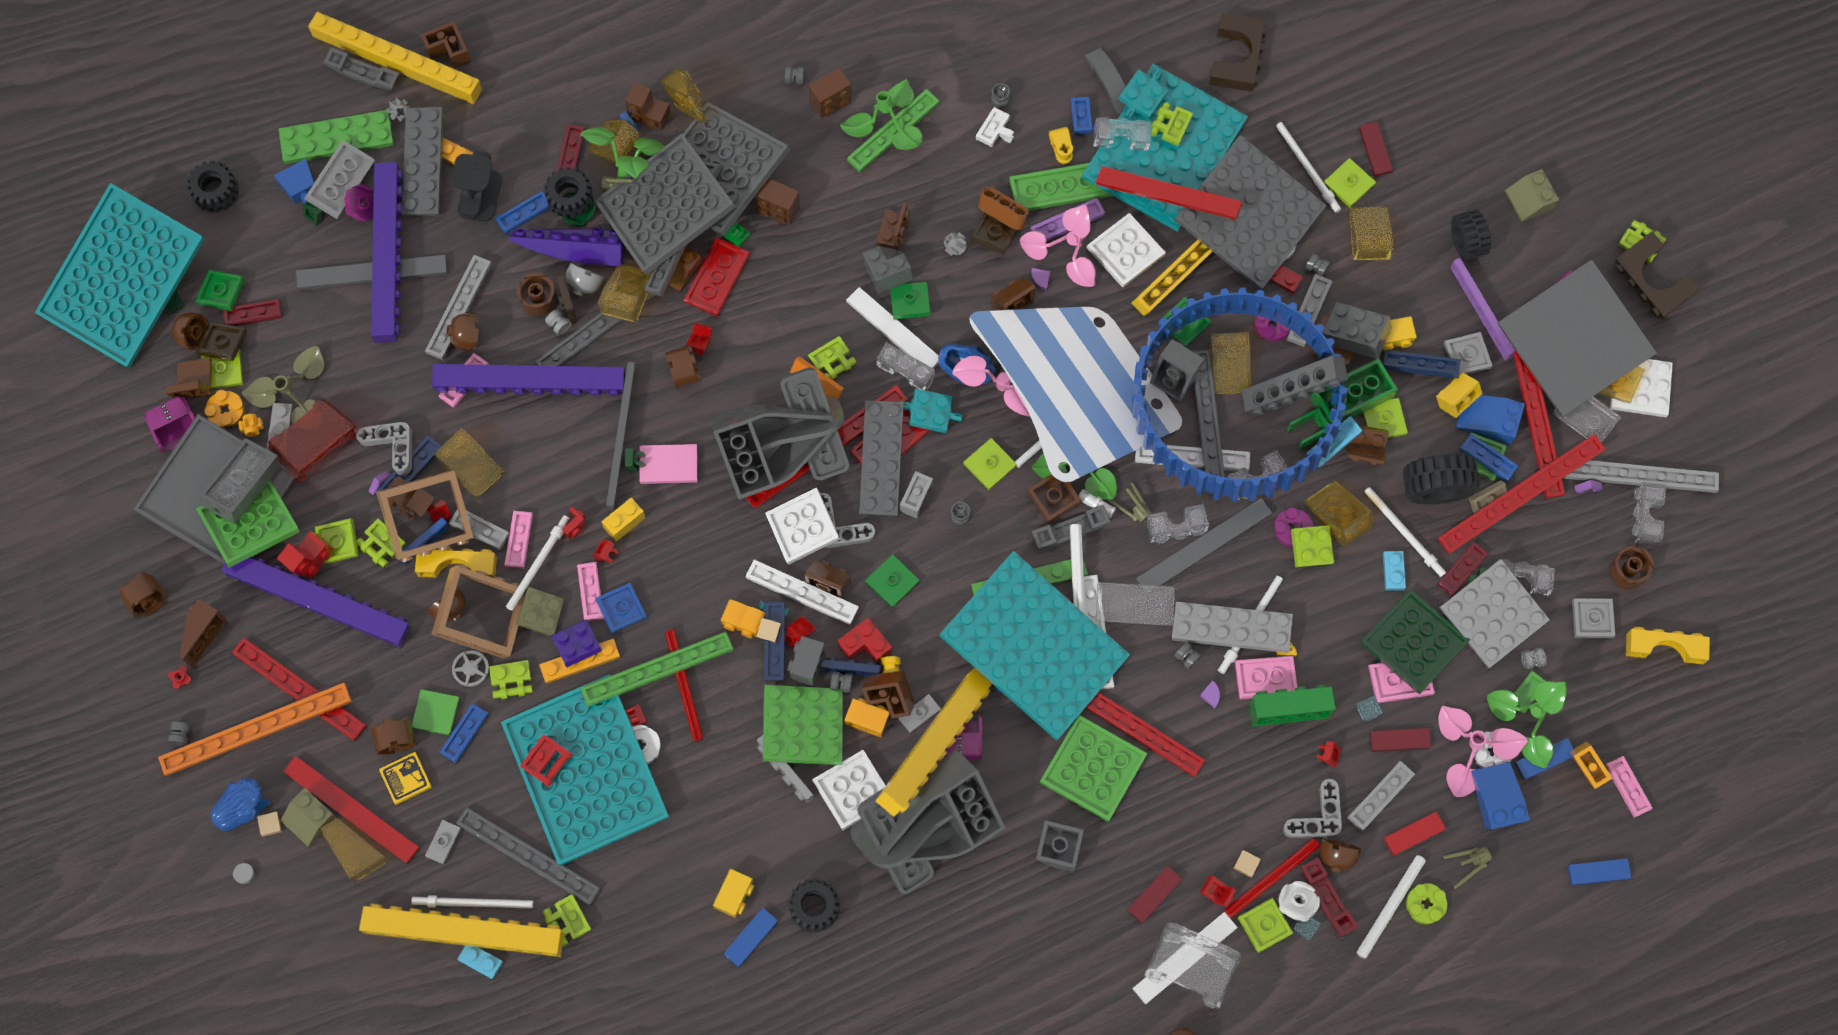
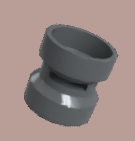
M786 66L785 84L797 83V85H803L805 68Z
M1003 83L993 86L991 102L995 107L1002 108L1008 104L1009 87Z
M1314 253L1305 269L1308 271L1314 270L1317 275L1323 276L1330 265V261L1327 259L1320 260V256Z
M957 502L952 506L951 520L956 525H965L970 518V507L965 502Z
M1186 642L1174 656L1178 660H1182L1184 666L1190 669L1202 655L1198 651H1194L1192 646Z
M833 671L830 690L836 691L840 689L850 693L853 674H841L839 671Z
M171 722V734L168 736L167 742L175 745H187V733L190 732L191 725L183 722Z

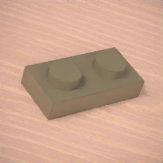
M1499 481L1469 497L1473 513L1475 514L1507 492L1505 483Z

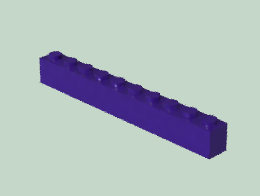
M397 162L374 163L371 337L375 343L397 342V335L401 333L400 324H398V318L401 317V309L398 306V300H401V290L398 289V283H401V272H398V269L402 264L401 254H399V248H402V239L399 237V231H402V221L399 220V214H402L400 197L403 196L402 186H400V180H403V171L399 169Z
M433 364L432 387L438 393L456 391L459 394H466L468 391L486 394L487 391H494L495 394L513 392V394L523 395L525 392H532L534 395H543L544 392H551L552 395L571 393V395L579 396L582 393H590L592 396H600L601 393H609V396H620V393H623L625 382L624 367Z
M258 557L255 560L248 558L228 568L225 562L221 569V572L228 577L399 648H402L411 628L407 623L408 620L401 616L394 618L389 616L390 613L384 609L379 608L378 611L372 609V605L367 602H355V598L350 595L343 594L341 596L336 594L337 591L331 587L326 586L325 589L319 587V583L314 580L308 579V581L301 579L302 576L293 572L290 574L285 573L282 567L275 564L272 567L266 565V561Z

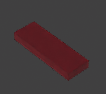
M1378 122L1360 125L1359 130L1374 177L1392 173L1393 169Z
M567 124L556 173L559 172V168L566 170V167H570L571 170L577 168L584 137L580 136V134L586 130L585 127Z
M280 299L234 306L232 311L223 310L225 325L231 326L283 318Z
M1473 542L1437 585L1450 596H1453L1489 553Z
M1429 728L1370 731L1369 733L1371 752L1431 748Z
M1167 866L1127 911L1143 924L1182 881V878Z

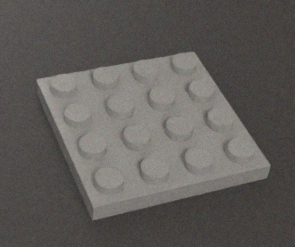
M1501 559L1439 607L1461 634L1470 639L1468 644L1487 668L1492 667L1549 621V618Z

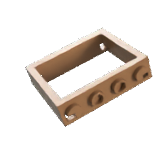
M449 470L376 491L395 559H401L402 562L413 559V555H429L433 549L439 548V551L451 548L450 544L457 543L462 545L468 543V539L474 538L455 470ZM450 480L464 534L402 551L387 498Z
M461 564L450 568L431 635L503 659L510 657L519 626L516 625L524 593L513 609L503 646L445 626L459 576L512 594L515 593L520 584L506 583L505 579L500 577L491 578L483 571L474 572L469 570L468 566Z

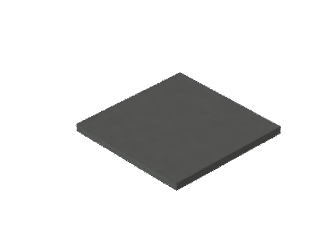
M1590 260L1497 323L1561 417L1657 354L1593 260Z
M198 414L133 510L224 564L225 560L196 508L202 506L199 497L201 492L242 443V440ZM279 463L280 468L270 480L282 499L298 474Z

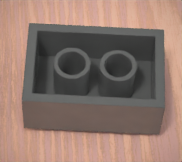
M1336 302L1323 335L1326 339L1332 338L1334 340L1333 347L1378 359L1392 329L1390 316Z
M1172 339L1161 353L1149 383L1182 402L1193 387L1204 359L1198 353L1192 352L1184 347L1182 343Z

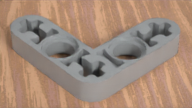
M398 422L368 426L358 430L356 438L363 446L392 443V467L398 475H407L411 471L412 430L407 423ZM389 431L385 438H380L381 432ZM401 445H406L407 448L404 452H398V448Z
M820 493L821 497L828 501L825 503L827 510H830L828 513L835 526L831 497L826 493ZM869 523L842 527L835 526L836 531L839 532L840 541H836L826 546V548L870 542L875 537V529ZM858 529V533H863L864 529H868L870 533L868 537H865V534H859V538L856 539L855 530ZM845 531L853 533V537L850 540H845L842 537Z
M1326 779L1320 785L1321 818L1289 819L1283 826V832L1287 837L1322 838L1335 837L1340 833L1342 825L1339 787L1335 780ZM1327 784H1330V787H1334V789L1331 791V798L1325 800L1324 797H1328V790H1324ZM1327 803L1335 805L1336 811L1334 813L1326 811L1325 805ZM1320 822H1323V827L1333 823V826H1337V829L1334 832H1331V829H1324L1323 833H1321L1322 826ZM1301 823H1304V834H1301L1302 829H1297L1294 833L1287 829L1291 824L1294 827H1301ZM1307 824H1316L1317 832L1310 833L1307 830Z

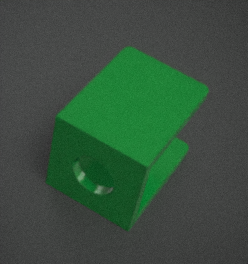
M1319 408L1289 424L1288 433L1312 420H1315L1321 430L1302 440L1298 447L1299 451L1318 442L1320 437L1324 438L1326 436L1324 432L1328 422Z

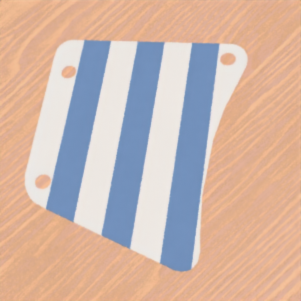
M1094 307L977 311L971 314L970 324L973 330L1000 362L1025 403L1037 430L1048 468L1056 479L1063 482L1074 481L1143 447L1144 435L1137 434V419L1133 418L1132 414L1136 362H1139L1140 357L1108 314ZM1094 318H1103L1105 326L1097 327L1093 322ZM1146 368L1148 370L1147 380H1142L1141 385H1146L1145 396H1142L1143 401L1146 400L1147 402L1146 414L1147 416L1150 415V424L1157 431V436L1162 438L1180 429L1182 418L1165 392L1149 383L1152 374ZM1159 399L1162 402V408L1154 409L1151 406V400ZM1061 462H1066L1070 465L1071 470L1069 473H1062L1058 465Z

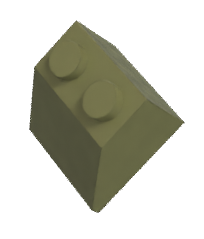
M1542 169L1524 176L1505 190L1521 223L1553 210L1559 201Z
M304 788L290 802L280 821L306 846L310 847L337 818Z

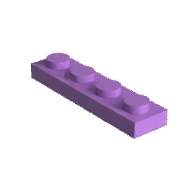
M1097 198L1079 205H1087L1090 222L1105 216V212ZM1065 212L1031 226L1030 230L1043 233L1046 236V242L1069 232L1064 227L1062 221Z

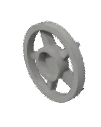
M465 651L455 658L452 665V673L459 684L466 687H474L481 684L487 678L489 664L485 656L480 652ZM474 654L480 657L472 661L468 660L466 655ZM464 657L465 663L463 667L456 668L458 661ZM482 659L486 665L485 673L479 671L478 667ZM456 672H464L466 683L457 677ZM477 674L483 676L477 682L469 683L471 677Z

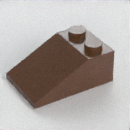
M200 599L194 602L188 610L189 613L186 618L180 658L192 669L227 622L218 610Z

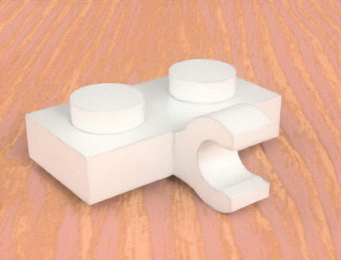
M994 107L978 131L976 140L992 147L1000 136L1006 142L1011 143L1014 138L1012 136L1014 132L1005 128L1010 115Z

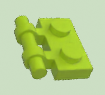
M1164 103L1157 112L1158 117L1156 121H1153L1151 125L1150 135L1156 137L1158 132L1161 131L1163 132L1161 139L1179 146L1193 113L1176 106L1173 112L1169 110L1170 104ZM1165 118L1170 119L1168 125L1163 123Z
M1634 219L1630 226L1637 230L1633 231L1628 228L1618 245L1628 250L1644 238L1640 235L1641 233L1648 235L1653 230L1646 227L1647 224L1640 223ZM1654 232L1655 235L1664 244L1666 238L1661 236L1660 232ZM1656 254L1646 262L1650 264L1656 256Z
M840 336L808 354V359L812 365L819 371L825 369L827 372L825 375L832 380L837 378V375L841 372L850 370L851 366L857 363L854 357L848 360L844 357L850 354V351ZM839 360L841 364L832 369L830 365Z
M377 519L365 531L369 538L366 541L359 538L357 545L363 553H367L373 558L372 561L374 563L380 564L385 568L389 562L384 557L387 554L392 558L395 556L386 525ZM398 536L401 548L403 549L407 544ZM375 543L381 547L379 552L372 548Z
M528 660L489 666L492 687L500 686V690L492 691L494 699H508V696L519 695L520 697L525 696L526 693L533 692L532 685L524 686V682L532 681ZM517 683V687L507 689L506 685Z
M572 894L554 904L558 910L554 914L550 908L543 911L547 925L559 926L557 920L563 919L566 925L562 929L565 933L563 946L568 944L566 935L571 934L575 940L591 931Z

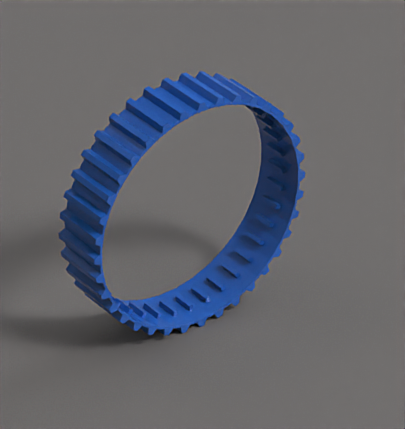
M1227 288L1221 290V294L1214 296L1209 292H1205L1203 299L1195 301L1193 298L1188 299L1187 305L1183 309L1174 307L1169 319L1161 318L1159 320L1158 331H1150L1148 334L1147 346L1141 347L1139 362H1136L1132 414L1133 418L1137 419V434L1144 435V449L1152 450L1154 453L1153 462L1155 464L1162 463L1166 467L1165 474L1168 477L1175 475L1180 478V485L1182 487L1190 484L1196 487V494L1201 495L1206 491L1212 493L1213 499L1219 500L1221 495L1230 496L1232 502H1237L1239 497L1245 496L1250 501H1255L1256 496L1265 494L1270 498L1273 497L1275 490L1280 488L1285 492L1290 490L1291 484L1295 480L1302 483L1306 478L1308 470L1316 471L1321 457H1327L1331 444L1336 440L1346 407L1344 401L1347 395V388L1343 386L1344 382L1338 387H1330L1333 390L1331 404H1334V409H1331L1329 419H1333L1332 424L1327 423L1324 432L1326 436L1324 438L1320 437L1315 450L1311 449L1306 458L1302 461H1297L1296 465L1288 469L1286 468L1282 472L1251 479H1235L1212 475L1196 469L1181 460L1157 436V431L1150 424V415L1147 416L1146 414L1147 402L1146 400L1143 401L1142 396H1145L1146 385H1141L1142 380H1147L1148 370L1146 368L1152 365L1153 355L1155 352H1159L1160 346L1182 327L1213 315L1238 313L1264 317L1294 331L1310 345L1320 360L1330 356L1341 357V354L1333 352L1334 340L1332 338L1326 339L1323 335L1324 326L1322 324L1315 326L1310 321L1312 314L1309 312L1302 314L1297 311L1296 303L1292 302L1287 305L1281 302V296L1277 294L1273 298L1266 297L1263 290H1258L1256 294L1247 293L1245 288H1240L1238 293H1229Z

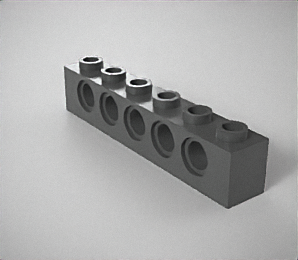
M1330 356L1242 390L1245 412L1253 413L1255 416L1262 415L1266 410H1276L1280 408V405L1292 404L1296 399H1305L1310 397L1312 393L1324 392L1328 387L1340 386L1342 382L1348 380L1344 358Z

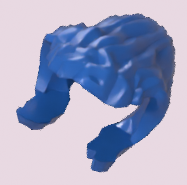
M947 344L942 347L938 356V363L941 369L962 384L964 383L953 375V370L966 357L979 356L986 361L985 369H988L993 375L996 371L990 356H986L984 351L977 346ZM987 373L986 379L982 384H987L988 381L992 380Z
M250 777L240 779L237 783L231 782L213 807L211 820L222 831L233 830L242 824L254 820L259 815V812L266 808L269 800L266 798L261 799L262 788L256 780Z

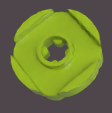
M1419 884L1409 892L1406 898L1407 911L1418 923L1427 925L1437 922L1444 916L1447 910L1446 894L1433 884ZM1429 899L1432 907L1429 906L1428 909H1425L1421 901Z

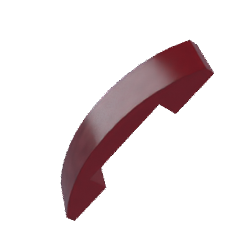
M1319 858L1301 866L1300 868L1307 883L1314 888V893L1319 897L1320 908L1338 935L1342 937L1358 929L1359 927L1349 910H1346L1329 881L1328 874Z

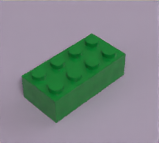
M1379 358L1347 374L1348 380L1344 381L1343 384L1347 388V395L1344 401L1346 407L1341 423L1350 416L1355 418L1395 397L1398 389ZM1330 387L1326 388L1324 392L1312 393L1310 400L1316 409L1319 408L1327 422L1332 424L1333 419H1329L1331 409H1334V404H1331L1333 390Z
M1317 685L1314 686V689L1297 687L1295 691L1278 689L1275 693H1268L1267 691L1256 692V695H1253L1249 702L1252 727L1329 719L1335 711L1332 687Z

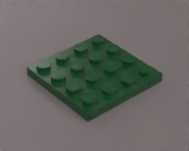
M1410 589L1361 640L1360 644L1420 695L1468 644L1470 639L1464 637L1454 625Z

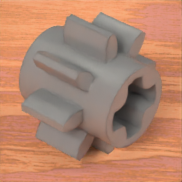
M396 97L394 101H389L390 106L386 110L388 113H391L390 117L393 120L397 117L401 122L406 117V108L410 107L407 106L405 99L400 101Z
M950 233L944 240L945 251L951 256L953 254H962L967 247L966 237L961 233Z

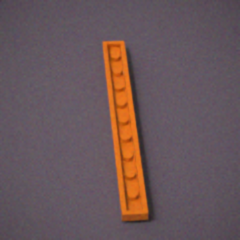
M342 683L159 756L158 759L164 775L169 776L351 703L352 700L346 684Z

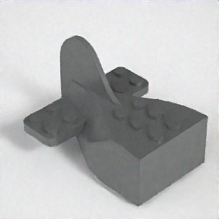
M805 368L781 378L780 385L788 408L772 405H754L710 415L713 432L738 499L786 482L807 461L816 480H824L844 473L849 469V462L837 431L845 421L841 404L837 398L825 396L819 376L814 368Z
M957 749L938 763L936 769L927 775L929 779L922 787L919 786L917 788L919 793L913 800H910L909 807L903 813L899 811L893 817L875 801L883 789L861 802L857 807L861 820L853 824L851 828V838L854 844L874 865L887 868L895 886L902 894L912 892L932 878L934 871L929 860L953 858L968 853L1005 829L978 770Z

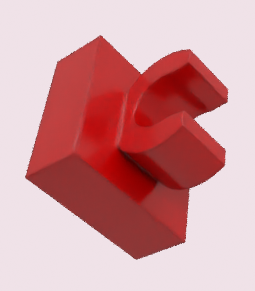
M440 499L437 503L430 504L427 509L434 524L441 518L444 520L452 518L444 500Z
M601 540L592 557L598 561L605 560L608 563H612L613 560L609 558V553L618 554V551L612 548L614 543L611 541Z
M639 704L625 710L632 727L647 723Z
M1327 741L1326 745H1319L1324 754L1317 755L1316 757L1329 766L1337 767L1341 748L1336 743Z

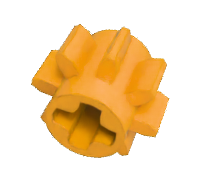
M256 414L244 415L242 417L243 421L238 422L239 430L241 433H245L247 437L259 435V430L264 429L261 418H257Z

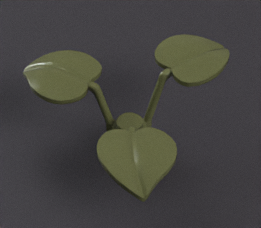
M318 346L308 348L296 358L293 370L301 375H288L287 377L279 375L274 380L269 377L258 378L242 391L243 396L251 404L259 408H268L276 402V393L288 394L300 406L295 408L291 415L294 426L304 431H316L322 422V409L312 399L302 404L291 392L293 389L291 380L302 379L304 376L308 379H315L322 374L325 363L320 348Z

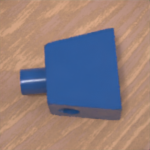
M306 159L274 175L279 186L294 203L300 201L305 203L307 201L305 196L315 181Z

